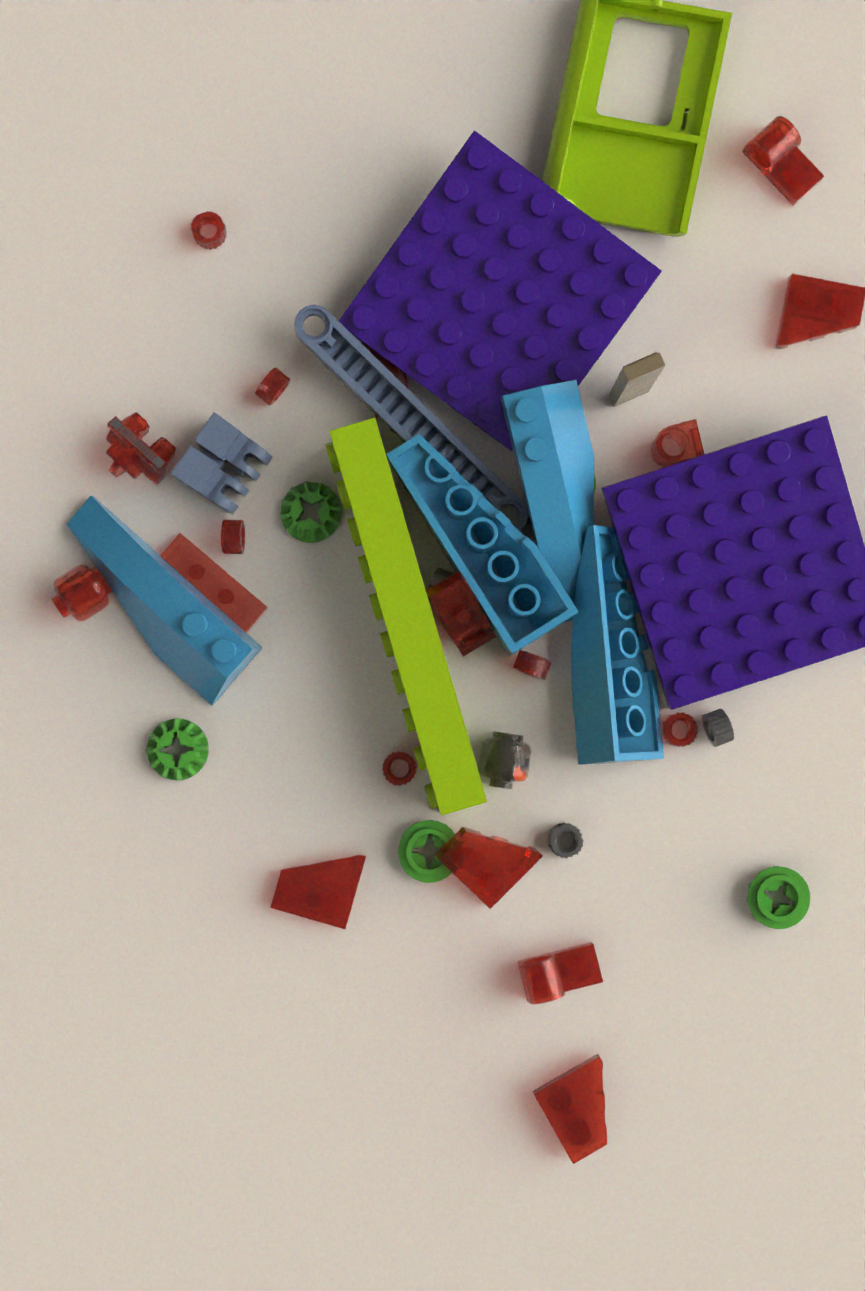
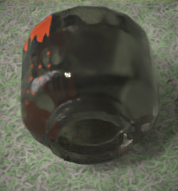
M493 731L492 737H487L482 741L478 771L483 777L490 778L489 786L512 789L513 782H522L527 779L532 750L528 743L523 742L524 736Z

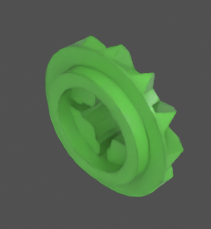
M305 481L302 484L291 487L282 500L280 518L283 526L292 537L306 543L323 541L336 531L341 521L342 509L340 501L335 492L323 483ZM302 499L311 506L324 501L317 510L322 524L319 525L311 518L302 519L297 523L301 519L300 516L304 513L302 503L300 502Z
M175 718L160 723L149 735L145 751L150 767L161 777L178 781L191 778L203 768L208 758L209 745L206 735L198 725L186 719ZM175 732H177V738H179L181 745L193 747V751H187V753L180 755L178 767L173 754L162 752V748L173 745L176 738Z
M435 820L420 821L409 827L403 834L398 848L399 860L406 873L412 878L426 883L438 882L447 878L457 867L461 853L459 840L453 830L446 824ZM428 834H432L434 847L447 850V853L434 855L431 868H427L425 855L412 852V849L425 846Z
M772 866L759 871L753 881L749 883L746 901L752 915L760 923L773 929H786L799 923L806 915L810 905V891L804 878L796 871L787 867ZM783 885V895L788 897L787 899L793 903L792 905L778 903L776 908H773V900L764 891H777Z

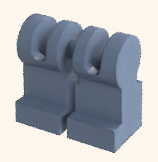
M213 412L194 440L198 447L204 450L203 453L190 445L171 472V475L182 484L190 487L233 515L239 506L224 496V491L230 488L246 497L249 489L241 484L237 476L232 475L231 477L223 472L222 468L228 462L237 469L235 472L240 476H247L257 481L260 474L245 463L246 459L253 457L267 466L273 457L265 449L241 433L240 430Z

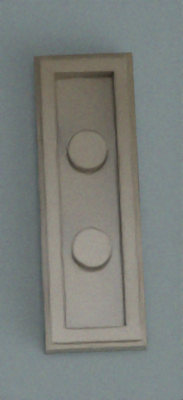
M660 352L652 353L623 366L609 394L614 407L650 391L665 367Z

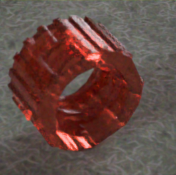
M206 211L196 215L191 222L193 238L200 247L212 250L213 248L217 249L218 246L225 242L226 226L217 213ZM204 225H215L217 227L215 236L205 238L201 235L200 230Z
M275 367L262 380L255 394L268 405H272L282 395L291 380Z
M223 520L221 526V547L224 554L244 553L245 524L243 520Z
M520 650L513 668L532 677L545 680L552 663L545 658Z
M685 712L670 714L669 717L665 718L661 726L664 739L670 745H675V747L690 745L697 738L698 725L696 720L690 714H685ZM676 721H683L688 727V732L682 739L672 735V726Z
M403 751L392 752L391 755L389 754L382 764L383 775H385L386 780L390 784L406 785L407 782H411V779L415 777L416 762L408 753ZM397 759L404 760L409 768L408 773L400 778L395 777L390 769L392 762Z

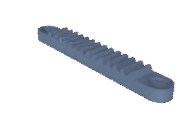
M309 305L298 312L294 325L299 340L382 423L386 424L391 432L396 434L403 443L420 434L456 468V471L470 484H473L497 510L503 505L515 507L519 518L514 526L519 531L525 526L528 519V511L524 502L328 310L322 306ZM318 316L323 319L325 330L322 334L314 337L305 333L303 323L308 317Z

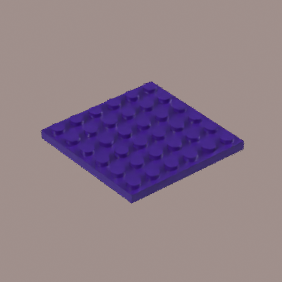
M474 130L339 319V322L354 337L513 453L500 400L501 397L540 386L577 380V385L579 386L662 270Z
M827 415L601 487L667 706L670 710L865 647V545Z

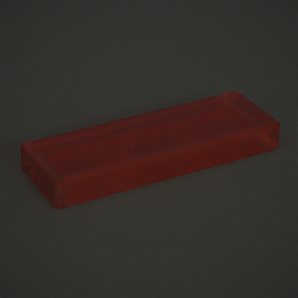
M179 533L160 555L162 559L246 633L268 609L264 603L183 534Z

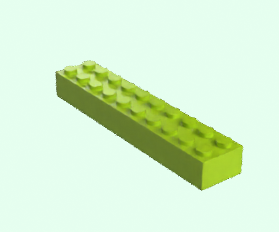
M371 418L330 430L332 442L325 444L333 472L342 473L343 480L336 481L344 510L352 508L354 517L347 519L355 547L362 545L365 552L364 556L358 557L366 584L374 583L376 593L369 595L376 620L384 619L387 631L380 633L387 658L395 656L398 669L391 671L397 694L405 693L409 708L402 709L408 732L417 731L420 746L413 749L419 770L428 769L431 783L426 784L424 787L430 808L439 807L442 816L486 803L485 791L376 419Z

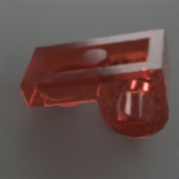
M777 116L747 143L742 152L794 206L821 182L824 175L799 150L801 137L796 127L787 118Z
M697 420L684 421L680 424L664 428L651 444L650 450L653 461L661 467H666L703 455L704 450ZM664 439L675 440L680 447L679 455L671 456L667 454L662 448V441Z
M460 571L426 590L441 623L463 657L496 638L492 627Z
M592 942L517 961L526 999L530 1004L550 1002L565 996L567 991L603 982Z

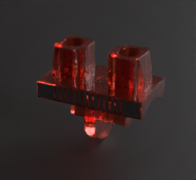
M137 412L122 421L115 416L107 423L110 431L106 436V440L112 446L108 448L106 454L114 460L109 472L115 477H119L127 472L133 479H136L142 472L155 485L159 484L165 477L166 467L175 457V446L166 438L160 437L149 447L142 438L149 432L150 426Z

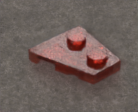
M792 273L788 277L775 348L783 349L795 343L806 340L813 341L824 338L828 334H839L856 329L861 322L865 287Z
M462 827L435 854L489 909L543 857L535 847L513 844L507 839L497 836H485L479 831Z
M358 854L341 859L282 869L270 908L346 929L366 855Z
M599 1054L592 1056L533 1090L534 1096L573 1164L607 1145L605 1094L603 1092L602 1075L603 1061Z

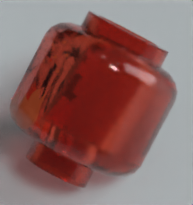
M80 564L54 581L53 587L57 595L51 598L63 618L71 614L76 621L84 622L109 605L108 594L112 590L96 566L90 569L88 566Z

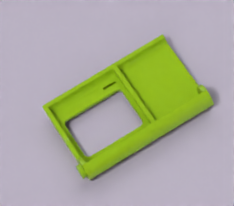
M580 0L542 181L600 224L664 236L680 237L686 235L732 13L663 0ZM618 18L679 27L688 31V41L672 118L667 126L603 116L596 110L614 23Z

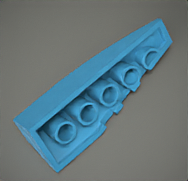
M577 380L540 386L504 395L500 399L535 544L573 603L575 601L579 565L587 526L594 525V452ZM572 616L571 618H569L568 620H566L565 622L572 621V620H573V616Z
M420 434L386 454L429 530L509 657L579 612L537 545L528 537H525L501 511H498L484 498L483 494L473 484H470L456 471V468Z
M91 495L70 519L67 526L153 653L211 706L214 705L263 647L98 499Z
M598 525L587 526L574 605L579 612L573 616L571 677L578 765L664 759L657 680L654 670L647 669L643 651L649 648L645 634L639 635L634 617V614L639 612L635 598L627 589L626 581L629 578L613 527Z

